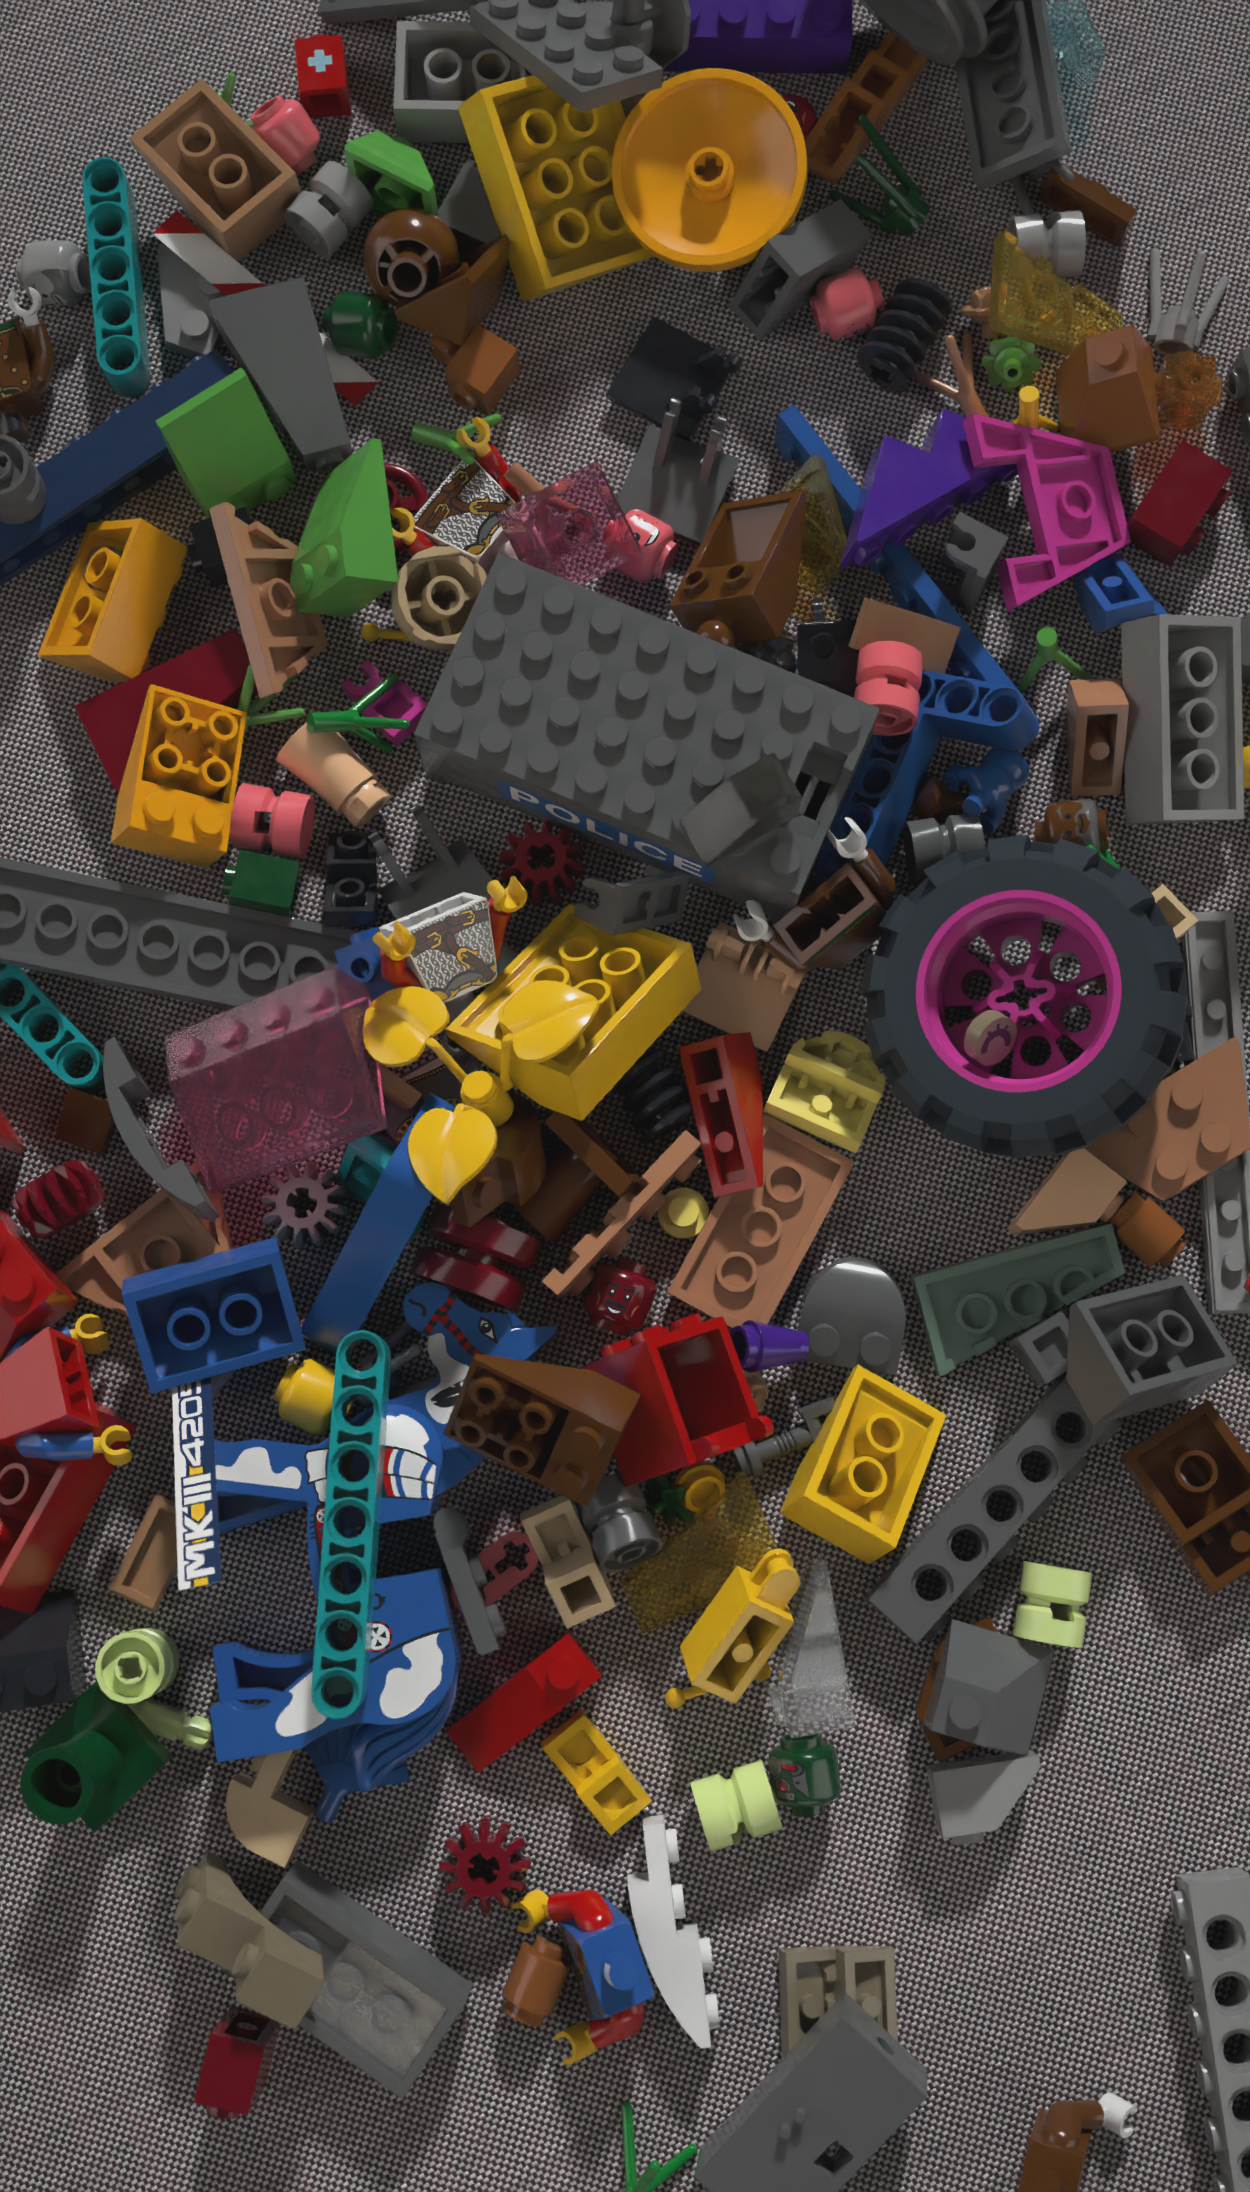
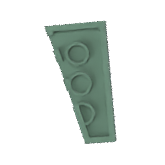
M1106 1222L910 1275L936 1374L939 1377L954 1370L955 1366L967 1359L988 1351L1008 1336L1021 1329L1029 1328L1043 1320L1042 1317L1064 1305H1070L1125 1274L1113 1225Z

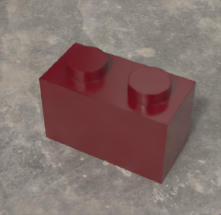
M1182 440L1127 524L1131 539L1130 543L1168 567L1172 566L1180 552L1189 557L1205 533V530L1198 527L1205 514L1215 518L1231 492L1223 487L1233 470Z
M230 2007L210 2033L193 2102L206 2105V2111L219 2118L236 2119L239 2117V2114L248 2116L266 2086L281 2023L262 2014Z

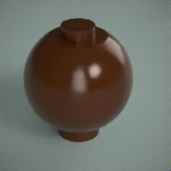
M405 207L387 213L374 224L365 242L363 262L372 288L388 303L398 307L407 297L416 295L419 297L438 288L433 283L436 278L440 281L458 270L460 252L453 232L441 218L421 208Z

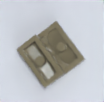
M858 1945L778 1949L782 2059L845 1992L898 2041L895 1954L893 1947Z

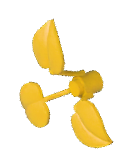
M551 980L529 983L514 993L505 1005L502 1014L503 1023L510 1033L501 1040L500 1077L488 1071H475L467 1075L440 1043L433 1038L445 1029L450 1016L443 1001L432 991L420 987H400L385 992L372 1001L369 1008L365 1011L363 1041L365 1048L375 1061L388 1067L405 1066L416 1061L424 1052L425 1047L428 1046L462 1084L460 1094L464 1104H458L454 1112L443 1108H434L427 1111L415 1123L408 1140V1152L414 1171L424 1186L437 1199L445 1204H449L459 1190L487 1165L496 1149L498 1139L495 1127L507 1122L514 1109L513 1100L507 1092L514 1086L510 1079L512 1045L516 1056L525 1063H539L557 1056L569 1047L593 1020L600 1006L594 996L564 983Z

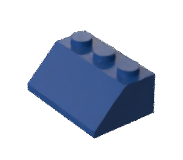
M276 1237L123 1279L122 1298L151 1394L306 1350Z

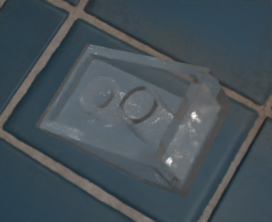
M820 1557L808 1558L791 1614L794 1624L785 1635L775 1669L777 1686L767 1687L773 1720L775 1719L776 1726L784 1725L790 1738L856 1727L827 1561Z

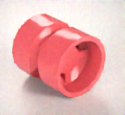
M877 641L867 644L859 651L855 680L858 687L855 689L854 698L880 708L872 734L896 736L910 732L917 725L920 703L918 690L922 682L924 659L922 653L914 646L897 641Z
M242 783L237 791L231 815L230 841L232 846L262 852L268 845L271 846L274 854L303 859L307 854L313 832L315 818L314 796L284 790L277 797L273 789L269 787ZM268 812L272 813L270 827H266Z

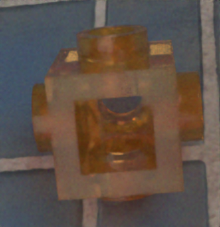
M1182 351L1166 355L1158 373L1154 372L1159 427L1200 430L1211 408L1218 407L1221 399L1222 377H1215L1216 357L1200 356L1192 351Z

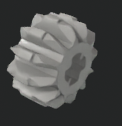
M307 1162L303 1177L300 1176L295 1165L289 1164L286 1166L288 1182L284 1183L276 1176H272L269 1179V1183L279 1192L277 1196L271 1194L262 1195L261 1202L264 1205L276 1207L275 1210L263 1216V1221L268 1226L281 1223L274 1235L280 1242L287 1240L293 1234V1247L302 1250L306 1245L308 1234H310L315 1246L322 1247L325 1245V1239L321 1232L322 1229L326 1228L336 1236L342 1231L339 1225L331 1221L333 1215L339 1217L349 1215V1208L341 1204H334L335 1201L344 1198L348 1194L347 1189L343 1185L330 1188L336 1177V1174L330 1169L324 1171L317 1178L318 1168L314 1162ZM309 1194V1198L317 1203V1206L313 1213L307 1210L308 1217L302 1218V1214L294 1208L297 1199H300L302 1202L304 1201L302 1195Z

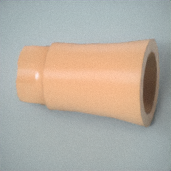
M306 722L289 738L277 755V763L299 777L338 814L342 813L357 828L365 825L376 816L390 799L388 790L376 780L377 775L360 759L340 732L310 733Z

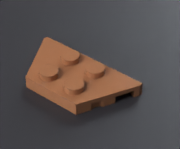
M223 502L210 508L209 511L259 698L265 699L280 693L284 689L282 684L289 677L299 674L308 665V660L317 656L328 644L320 614L297 612L295 593L290 585L292 562L298 546L287 539H280L270 528L259 521L248 525L235 517V506L228 502Z
M1236 1036L1162 1080L1150 1097L1151 1102L1123 1128L1119 1126L1093 1141V1145L1084 1148L1123 1179L1139 1187L1142 1192L1161 1203L1250 1150V1124L1240 1042Z
M206 1153L189 1167L198 1176L220 1217L210 1222L183 1207L162 1188L56 1274L70 1291L128 1316L122 1298L123 1279L233 1249L214 1159Z

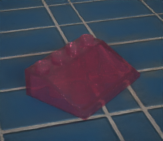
M334 966L165 1036L168 1082L208 1191L212 1193L223 1191L387 1128L379 1063L368 1053L363 1041L365 1011L371 1004L370 988Z

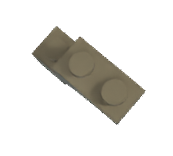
M206 1851L197 1867L189 1865L186 1868L175 1890V1896L179 1897V1904L174 1914V1920L178 1922L177 1945L232 1972V1975L236 1976L237 2002L296 2030L324 1983L322 1955L294 1940L257 1911L232 1881L225 1859Z

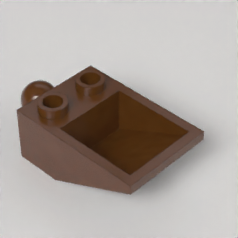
M803 490L722 503L669 605L683 628L731 648L734 647V644L779 639L796 602L807 496Z

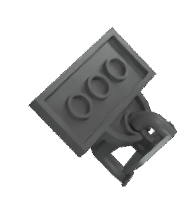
M488 0L470 5V25L580 112L661 88L663 69L685 53L689 45L691 10L688 0H613V2L591 1L578 4L573 0Z

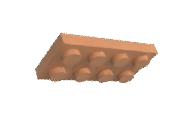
M765 1113L763 1116V1186L719 1196L669 1287L667 1294L712 1319L723 1316L727 1327L733 1329L735 1326H741L747 1320L768 1324L855 1162Z

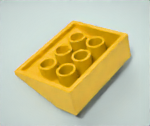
M531 75L480 89L458 106L501 236L507 234L511 241L508 260L522 302L575 286L655 257L645 250L632 236L621 217L614 196L611 174L612 157L618 134L626 120L620 100L580 112L537 77Z
M568 904L497 976L496 980L491 982L446 1028V1032L450 1039L500 1075L501 1040L510 1033L503 1023L502 1014L505 1005L514 993L529 983L551 980L564 983L594 996L600 1006L593 1020L584 1032L557 1056L539 1063H525L516 1056L513 1045L511 1047L510 1079L514 1086L539 1105L583 1121L701 991V985L691 943L642 927L637 931L612 935L574 917L575 906Z

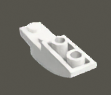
M664 1815L643 1817L648 1872L628 1874L627 1877L632 1916L640 1946L653 1979L680 2025L700 2049L710 2048L709 2030L720 2028L716 1994L705 1995L703 1973L714 1972L710 1937L699 1938L697 1922L676 1925L675 1919L686 1918L682 1884L671 1885L669 1863L680 1862L676 1828L665 1830Z

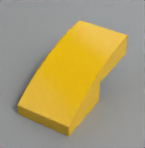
M582 1708L540 1742L543 1750L573 1785L578 1797L610 1836L652 1802L642 1785Z

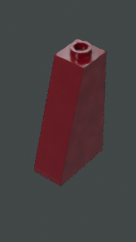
M236 628L74 705L117 794H119L147 691L151 684L230 708H238L250 661L246 646ZM256 683L254 684L251 700L258 694Z

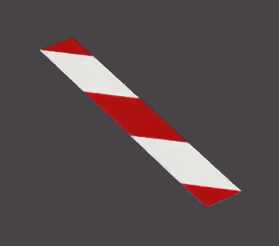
M177 210L153 233L155 237L225 296L265 286ZM320 333L335 390L356 407L379 382L351 358L338 354L333 349L330 340Z

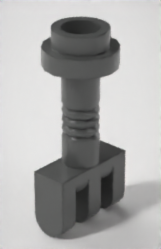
M834 1397L825 1398L799 1408L804 1426L781 1434L780 1437L776 1436L757 1444L751 1442L732 1449V1455L741 1476L745 1477L750 1474L753 1478L764 1474L763 1463L814 1443L824 1422L820 1421L819 1416L832 1411L835 1404Z

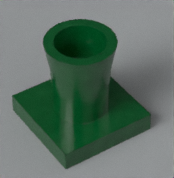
M96 1681L24 1753L29 1760L26 1762L21 1773L20 1787L22 1797L29 1810L36 1817L47 1823L56 1825L67 1824L81 1817L95 1833L173 1755L127 1704L110 1699L101 1690Z

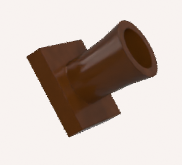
M554 1111L545 1123L565 1144L546 1161L545 1178L537 1192L522 1206L513 1203L512 1205L542 1235L550 1241L557 1243L572 1220L604 1184L617 1196H624L629 1191L633 1193L639 1187L637 1182L641 1175L585 1119L580 1121Z

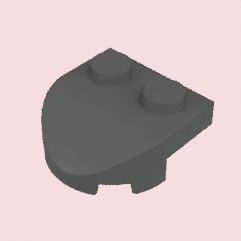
M845 1257L834 1260L832 1265L824 1268L816 1276L813 1275L809 1279L802 1295L798 1330L804 1331L809 1340V1353L804 1361L852 1369L859 1364L871 1372L897 1375L906 1326V1311L901 1289L887 1273V1270L872 1260L860 1257Z

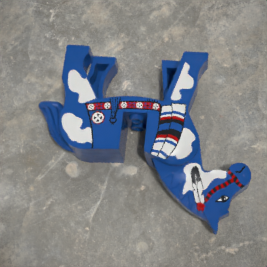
M439 1283L418 1284L407 1294L403 1301L404 1316L414 1329L428 1336V1353L437 1371L438 1379L427 1388L388 1401L380 1523L437 1514L442 1494L459 1484L486 1458V1456L443 1435L475 1354L536 1362V1354L557 1335L558 1329L556 1326L548 1325L527 1328L512 1310L505 1315L496 1312H479L468 1306L449 1289ZM373 1406L359 1413L350 1422L357 1427L367 1424L373 1416ZM330 1437L315 1445H301L261 1439L225 1442L214 1438L219 1534L308 1507V1555L314 1592L318 1604ZM353 1450L348 1453L343 1462V1471L346 1477L355 1482H359L366 1477L370 1469L367 1455L360 1450ZM349 1505L340 1513L339 1526L347 1536L357 1537V1527L365 1526L366 1518L361 1509ZM342 1562L336 1569L335 1582L344 1592H356L362 1581L361 1571L354 1563ZM446 1565L376 1577L368 1692L361 1706L345 1718L332 1719L325 1717L317 1711L312 1702L311 1688L314 1648L294 1653H278L261 1650L238 1640L213 1646L220 1701L210 1706L217 1763L302 1749L313 1740L328 1732L352 1724L366 1723L354 1734L351 1742V1752L356 1785L362 1792H368L378 1786L394 1767L430 1743L451 1713L456 1698L458 1676L464 1657L463 1641L455 1604L450 1595V1581ZM336 1619L332 1624L331 1638L340 1648H353L358 1638L357 1628L348 1619ZM339 1675L332 1676L329 1679L326 1688L330 1700L339 1705L350 1704L354 1695L351 1682ZM265 1699L271 1702L261 1705H251L243 1703L239 1700Z

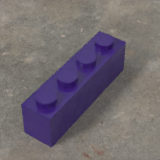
M688 0L691 10L688 49L663 69L664 72H689L705 68H723L742 73L847 74L852 45L853 0Z

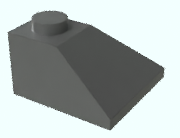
M950 1618L923 1724L934 1732L984 1747L1028 1756L1055 1650Z

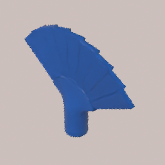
M366 1723L338 1728L304 1746L316 1765V1770L320 1774L325 1787L313 1816L328 1823H333L344 1796L352 1792L361 1791L356 1785L351 1742L354 1734ZM405 1760L394 1767L376 1787L410 1782Z

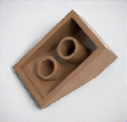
M203 79L199 80L129 137L134 148L196 226L237 262L286 223L284 211L301 192L296 173Z

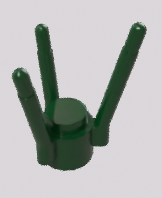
M861 114L858 117L860 125L900 184L894 186L863 154H858L856 162L887 194L880 206L886 213L883 215L837 190H831L829 197L834 201L841 199L851 211L874 222L888 235L897 229L904 237H908L925 220L931 210V206L921 197L924 191L911 180L865 114Z

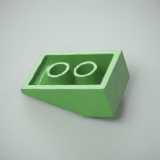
M242 367L155 421L185 487L207 519L211 518L209 509L223 502L235 506V510L246 507L249 514L251 509L264 501L276 500L283 496L289 490L291 484L297 481L291 461Z
M372 438L326 475L322 481L292 562L290 585L295 593L297 612L349 618L399 583L381 439Z

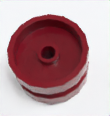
M435 1204L426 1229L434 1239L450 1245L454 1249L450 1252L432 1246L419 1248L410 1273L425 1281L439 1283L461 1295L517 1312L526 1287L519 1278L499 1270V1266L501 1264L518 1270L532 1269L542 1245L541 1241L489 1216H485L473 1226L467 1227L454 1222L451 1207Z

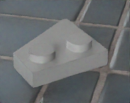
M159 244L157 254L164 336L168 349L190 358L200 355L205 356L215 348L219 351L223 338L216 328L208 300L225 295L166 245Z

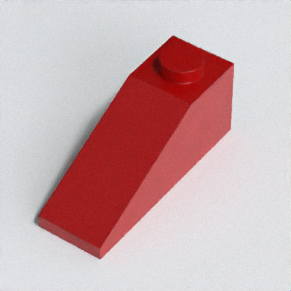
M751 1032L722 1035L678 1047L713 1196L719 1197L762 1187V1078Z
M569 1629L445 1731L475 1771L479 1773L598 1680L602 1675V1670Z

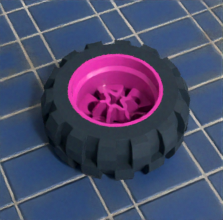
M1028 835L988 839L987 848L961 856L957 850L924 870L928 877L907 897L900 893L878 925L883 930V934L875 954L866 956L861 995L867 999L868 1023L863 1025L874 1063L881 1066L892 1085L891 1091L917 1119L922 1120L943 1134L944 1137L985 1154L1020 1159L1040 1155L1059 1156L1091 1146L1093 1141L1119 1126L1123 1128L1151 1102L1150 1097L1166 1074L1170 1075L1184 1039L1183 1029L1186 1008L1189 1006L1186 970L1172 924L1169 925L1155 902L1154 896L1127 869L1121 871L1100 858L1098 851L1064 839H1060L1057 844L1033 842ZM1044 921L1063 927L1049 954L1039 950ZM980 935H982L996 957V960L993 959L988 964L989 967L965 949ZM1016 941L1029 943L1031 945V955L1025 963L1021 965L1006 963L1005 952L1011 943ZM1071 956L1080 960L1081 969L1076 978L1071 981H1060L1054 977V965L1059 959ZM977 975H987L991 978L992 982L989 994L979 1000L968 998L966 987L969 980ZM1106 976L1107 995L1078 996L1077 989L1085 983ZM1023 985L1031 993L1040 994L1036 998L1029 1000V1009L1022 1011L1016 1003L1006 1002L1010 1001V998L1018 996V987ZM1084 1006L1091 1012V1021L1088 1027L1079 1032H1071L1065 1029L1063 1024L1065 1013L1072 1007ZM1050 1007L1047 1016L1043 1014L1044 1009ZM973 1008L976 1016L988 1010H997L1005 1016L1010 1015L1009 1018L1014 1021L1017 1028L1016 1041L1011 1049L1014 1051L1010 1079L992 1075L997 1064L991 1066L983 1065L966 1053L964 1048L965 1033L970 1023L976 1017L947 1027L944 1009ZM1033 1019L1039 1021V1023L1031 1026H1021L1022 1021H1031ZM1063 1036L1070 1039L1084 1051L1071 1064L1068 1063L1057 1046V1042ZM1035 1040H1044L1051 1046L1050 1058L1041 1066H1030L1024 1059L1026 1047Z

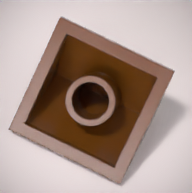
M507 234L461 255L456 272L440 281L437 278L434 280L433 283L438 288L417 297L418 295L407 297L394 310L398 319L461 346L477 324L480 325L499 304L511 241Z

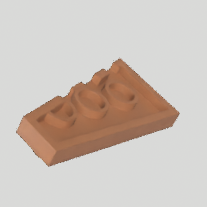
M685 1130L641 1176L637 1182L639 1187L633 1193L627 1192L608 1211L602 1220L604 1225L597 1232L594 1229L591 1233L586 1234L572 1249V1253L567 1258L569 1264L561 1272L554 1268L542 1282L563 1299L571 1292L578 1298L594 1279L595 1272L592 1270L593 1267L605 1254L614 1259L633 1238L627 1230L640 1216L648 1221L667 1200L662 1192L674 1178L683 1183L699 1166L702 1160L696 1154L701 1150V1143Z

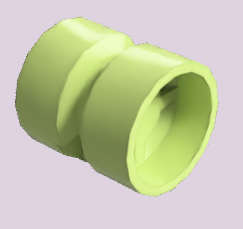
M1023 1561L1019 1590L1026 1596V1602L1017 1606L1013 1636L1049 1644L1083 1648L1086 1617L1079 1612L1081 1605L1089 1602L1092 1573ZM1055 1602V1607L1051 1610L1050 1604Z
M148 1627L124 1632L110 1639L101 1648L95 1663L97 1682L101 1690L110 1699L123 1704L139 1703L166 1690L174 1681L179 1668V1652L174 1641L161 1630Z
M762 1760L733 1768L731 1778L727 1780L717 1773L690 1782L711 1852L738 1844L743 1832H748L751 1836L757 1838L783 1829Z

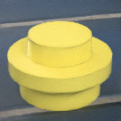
M690 1188L671 1190L665 1195L667 1198L666 1202L658 1210V1220L662 1229L668 1235L677 1239H689L697 1236L709 1216V1209L705 1199L700 1193Z

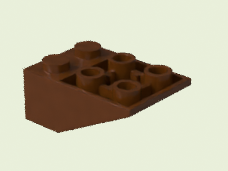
M475 1354L443 1435L587 1507L611 1462L641 1394L593 1370Z

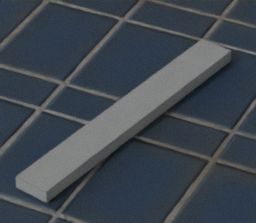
M1234 911L1191 912L1198 921L1181 937L1182 958L1186 970L1188 1005L1191 1006L1193 1015L1188 1020L1193 1055H1195V1060L1236 1036L1240 1042L1249 1116ZM1250 1150L1199 1180L1208 1315L1250 1314V1293L1243 1288L1250 1272Z

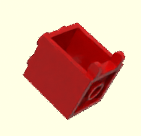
M699 1313L670 1323L672 1332H669L668 1327L662 1328L661 1325L645 1329L631 1335L634 1345H631L630 1339H625L600 1348L602 1359L583 1366L584 1369L593 1370L641 1394L614 1453L625 1488L768 1437L773 1433L774 1427L771 1419L766 1415L759 1416L723 1316L702 1322Z

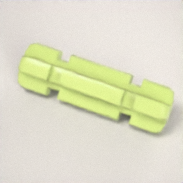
M151 1699L145 1700V1702L127 1704L154 1735L174 1742L177 1739L179 1740V1738L183 1739V1745L197 1750H203L210 1742L213 1729L212 1721L197 1715L189 1718L187 1717L188 1712Z

